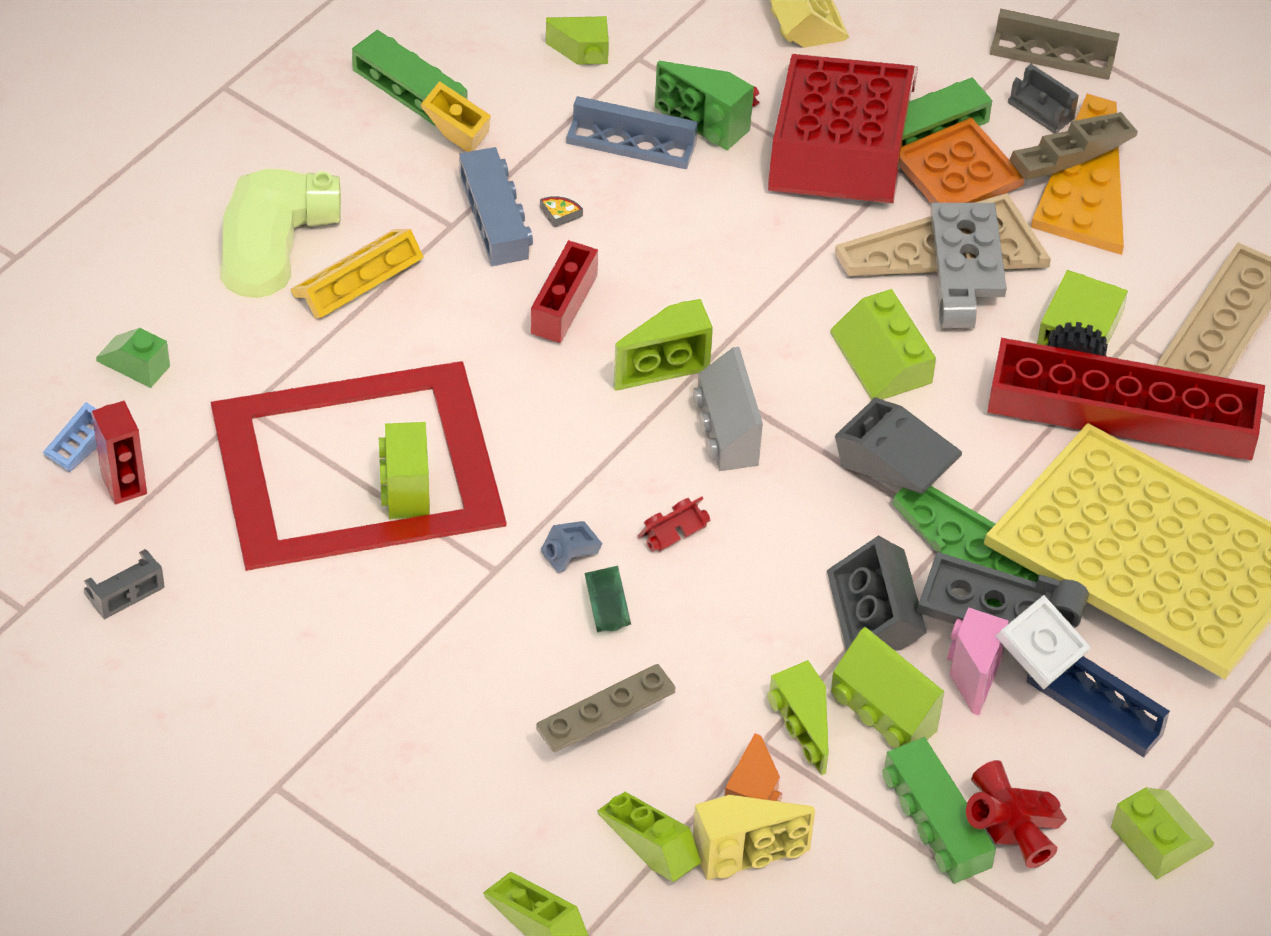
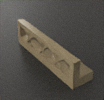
M1000 8L990 55L1109 80L1120 33ZM1000 40L1013 42L1016 46L1008 48L999 46ZM1034 47L1043 48L1045 53H1033L1030 49ZM1064 53L1071 54L1076 59L1071 61L1065 60L1060 55ZM1090 61L1107 62L1106 68L1093 66Z

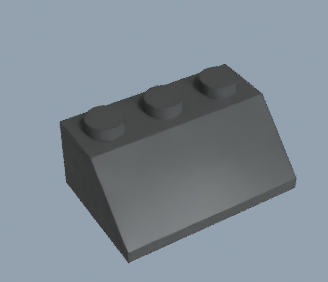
M878 535L827 570L847 650L864 627L868 628L895 651L902 650L927 633L922 614L916 613L919 601L905 549Z

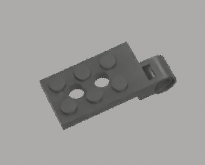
M936 552L916 613L955 625L957 619H964L969 607L1008 620L1010 623L1044 595L1072 627L1076 628L1081 622L1089 592L1083 584L1074 580L1065 579L1060 581L1039 575L1038 581L1034 582ZM954 588H962L966 590L969 595L965 597H959L955 595L951 590ZM989 598L997 599L1002 603V606H989L985 600Z

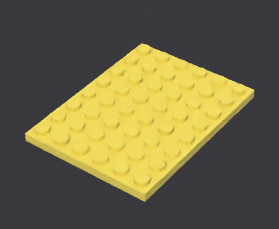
M1089 423L1083 427L985 537L984 545L1038 575L1060 581L1065 579L1074 580L1083 584L1089 592L1087 600L1089 604L1225 680L1271 623V522Z

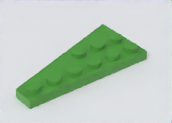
M930 486L923 494L902 487L894 496L893 505L936 552L1034 582L1038 581V574L984 545L986 534L996 523L933 486ZM989 598L985 600L989 606H1002V603L997 599Z

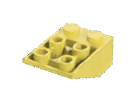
M727 795L695 804L693 838L706 879L727 878L744 869L751 867L762 868L772 861L786 857L796 858L810 851L815 817L814 807L735 795Z

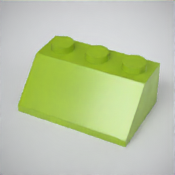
M893 289L862 298L831 328L830 333L871 400L874 397L884 400L933 383L936 357Z
M864 627L834 669L830 692L833 693V696L840 704L851 708L859 715L864 724L874 727L892 747L897 748L923 737H926L928 740L937 733L945 691L868 628Z

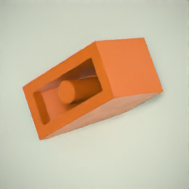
M754 733L725 787L724 796L735 795L781 802L783 793L778 791L780 775L761 735Z

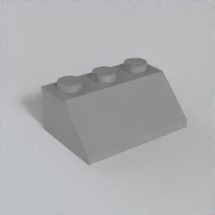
M732 347L699 373L698 387L693 388L695 407H701L702 410L700 414L703 433H708L710 437L708 439L709 455L711 459L716 458L719 471L759 466L763 422L740 347Z

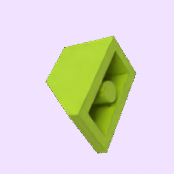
M607 16L546 17L545 41L548 46L578 65L608 64L609 36Z

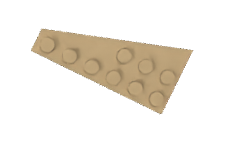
M1008 193L975 202L995 203L1004 269L1050 267V256ZM931 216L835 245V255L848 276L937 272ZM967 228L959 229L963 234L973 233ZM962 253L967 259L976 258L972 253Z

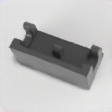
M1033 64L1025 68L1023 80L1018 77L1014 79L1008 104L1055 134L1075 119L1079 94Z
M144 549L139 552L142 557L138 560L139 563L98 584L91 577L84 580L87 586L84 588V593L104 620L165 588L162 566L159 562H156L148 550Z

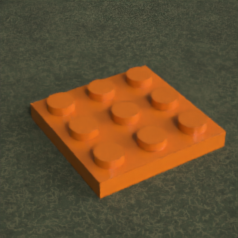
M972 117L901 147L898 166L930 203H975L1008 193L1024 185L1023 176Z

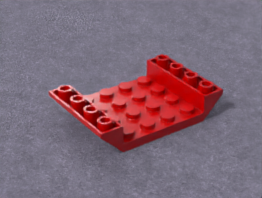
M792 54L773 137L768 191L894 203L898 183V162L911 92L915 90L918 66Z

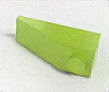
M511 871L483 892L485 898L525 936H589L576 905Z

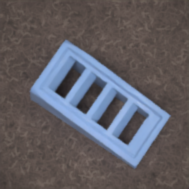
M87 402L84 403L43 451L46 457L68 472H71L97 448L95 431L87 427L90 423L93 424L92 411L96 410V408ZM82 431L88 436L83 439L77 434ZM73 440L80 446L75 449L68 442ZM63 448L72 455L67 459L59 454L58 451Z

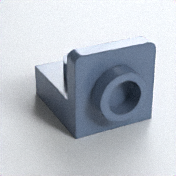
M585 521L557 524L552 526L541 548V552L557 572H563L566 570L572 557L598 554L603 543Z

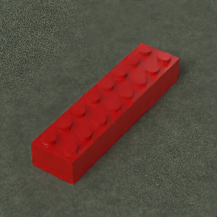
M1001 337L987 413L1080 430L1089 423L1113 436L1252 461L1260 433L1266 385Z

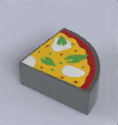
M550 196L540 199L541 209L555 227L583 216V208L569 198Z

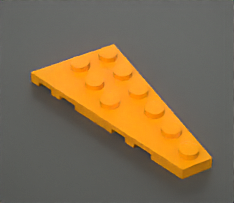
M1087 93L1076 120L1117 113V102ZM1119 146L1082 164L1053 173L1032 218L1031 228L1122 255L1124 239Z

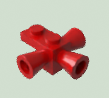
M993 760L979 767L973 773L971 782L981 792L973 794L966 805V817L970 825L976 829L986 828L996 844L1018 845L1027 868L1039 867L1052 859L1057 853L1058 847L1038 827L1059 829L1066 822L1067 818L1060 809L1061 804L1056 796L1049 791L1012 788L1003 763L1000 760Z

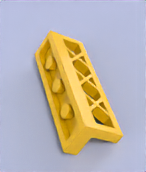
M393 229L290 290L294 298L306 299L315 318H322L423 259L424 256L411 229Z

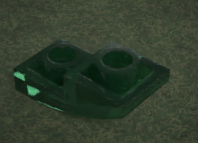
M618 565L584 573L597 632L606 630L616 631L624 626L631 625Z

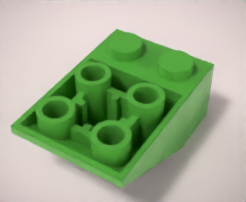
M661 60L657 62L654 107L663 114L698 122L697 133L727 151L750 131L753 85L728 71Z

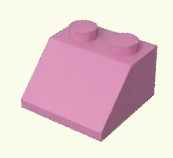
M968 607L964 619H957L951 634L953 642L949 649L947 660L952 661L950 676L973 714L980 715L1000 666L1004 645L995 636L1009 624V621Z

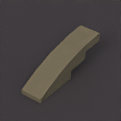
M1122 112L1071 121L1068 131L1042 136L1038 146L1013 150L1010 162L1025 180H1030L1082 164L1109 152L1136 137L1138 131Z

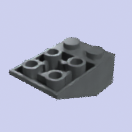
M876 397L835 434L840 462L843 468L921 494L962 456L960 449L903 406Z

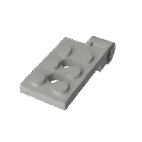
M931 203L930 215L939 281L937 294L940 327L975 328L977 314L975 297H1005L1007 290L995 203ZM967 228L973 233L963 234L959 229ZM962 253H972L976 258L967 259Z

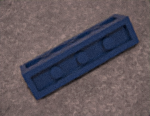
M1084 656L1044 690L1028 674L1026 681L1028 684L1143 758L1164 735L1170 710ZM1086 673L1092 676L1095 682L1088 678ZM1115 691H1116L1117 693H1119L1120 695H1122L1123 698H1124V700L1121 699V698H1119V697L1116 695ZM1145 711L1155 716L1157 720H1154L1151 717H1149Z

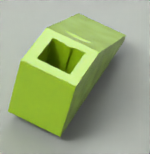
M806 660L771 675L767 698L774 711L779 710L783 716L790 736L792 738L796 737L802 745V751L807 762L810 765L814 764L819 773L824 775L826 774L829 755L826 685L809 660Z
M624 791L622 794L613 797L610 802L597 810L599 816L653 871L668 880L675 882L701 863L690 827Z

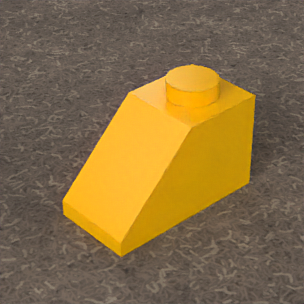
M440 81L421 103L422 109L445 138L466 152L474 151L489 133L491 115Z

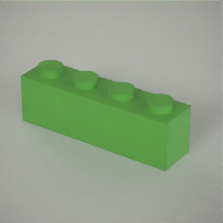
M378 29L352 48V67L354 72L434 126L436 125L422 109L421 103L439 81L468 100V90L460 82L454 81L442 73L439 68L430 65L415 52L409 51L394 38L388 37Z
M971 77L910 101L901 147L971 117L979 126L989 123L993 100L976 80Z
M926 737L887 751L885 766L882 769L883 778L888 787L894 788L897 792L904 813L907 816H912L917 824L918 834L922 842L929 844L935 853L936 863L941 872H947L953 884L991 869L993 867L996 847L984 829H976L968 822L966 817L967 802Z

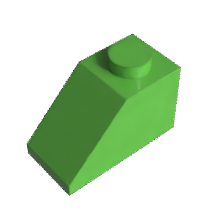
M140 327L116 335L96 356L97 362L149 388H152L170 367L167 341Z

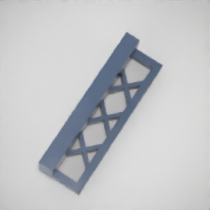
M577 96L573 104V121L566 136V144L687 170L696 146L698 122ZM579 128L592 130L594 133L587 137L576 135ZM616 135L622 137L624 141L613 143L609 142L607 138ZM648 142L652 143L654 147L646 150L639 148L637 144ZM676 148L685 150L683 157L670 155L667 151Z

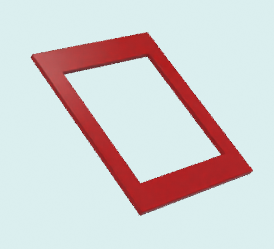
M463 361L211 401V409L245 571L507 526ZM433 390L464 509L278 540L252 419Z

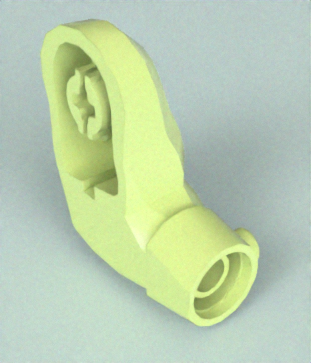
M263 169L239 177L223 216L220 279L226 289L239 296L259 298L271 296L285 288L292 277L290 252L294 241V229L306 223L308 227L340 223V176L331 175L323 171L301 174L284 169Z

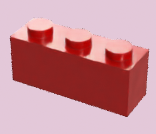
M570 240L567 241L531 307V334L558 343L563 341L598 276V249Z
M125 400L93 410L92 418L100 472L114 504L117 505L146 495L147 487L139 429Z

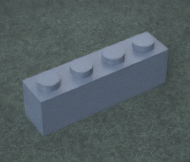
M496 147L459 153V176L491 267L528 260L529 246L533 245V235L531 228L524 226L525 214L522 204H517L515 201L517 199L516 188L513 181H508L509 172L506 159H500Z

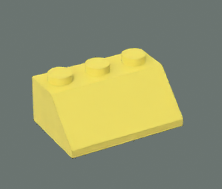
M770 0L772 4L771 11L781 25L780 33L789 42L794 41L805 48L845 41L849 38L833 0Z

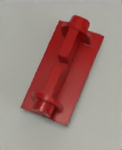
M703 496L692 502L689 497L681 500L671 507L673 512L664 517L661 512L651 516L643 522L645 527L637 537L640 539L647 535L649 538L646 540L648 548L652 552L656 550L661 552L681 540L676 528L679 527L685 538L706 528L707 523L710 522V516L706 510H700L698 507L704 499Z

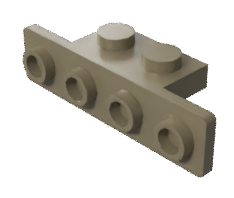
M655 664L537 722L536 730L551 751L558 752L674 694L676 686L661 666Z

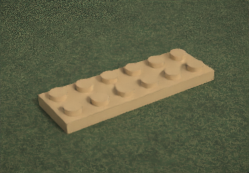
M1237 242L1156 365L1229 378L1271 312V256Z

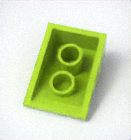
M701 298L667 306L615 343L613 384L615 391L700 373L710 365L713 326Z

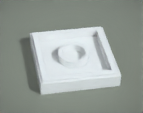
M1044 595L995 636L1043 690L1092 648Z

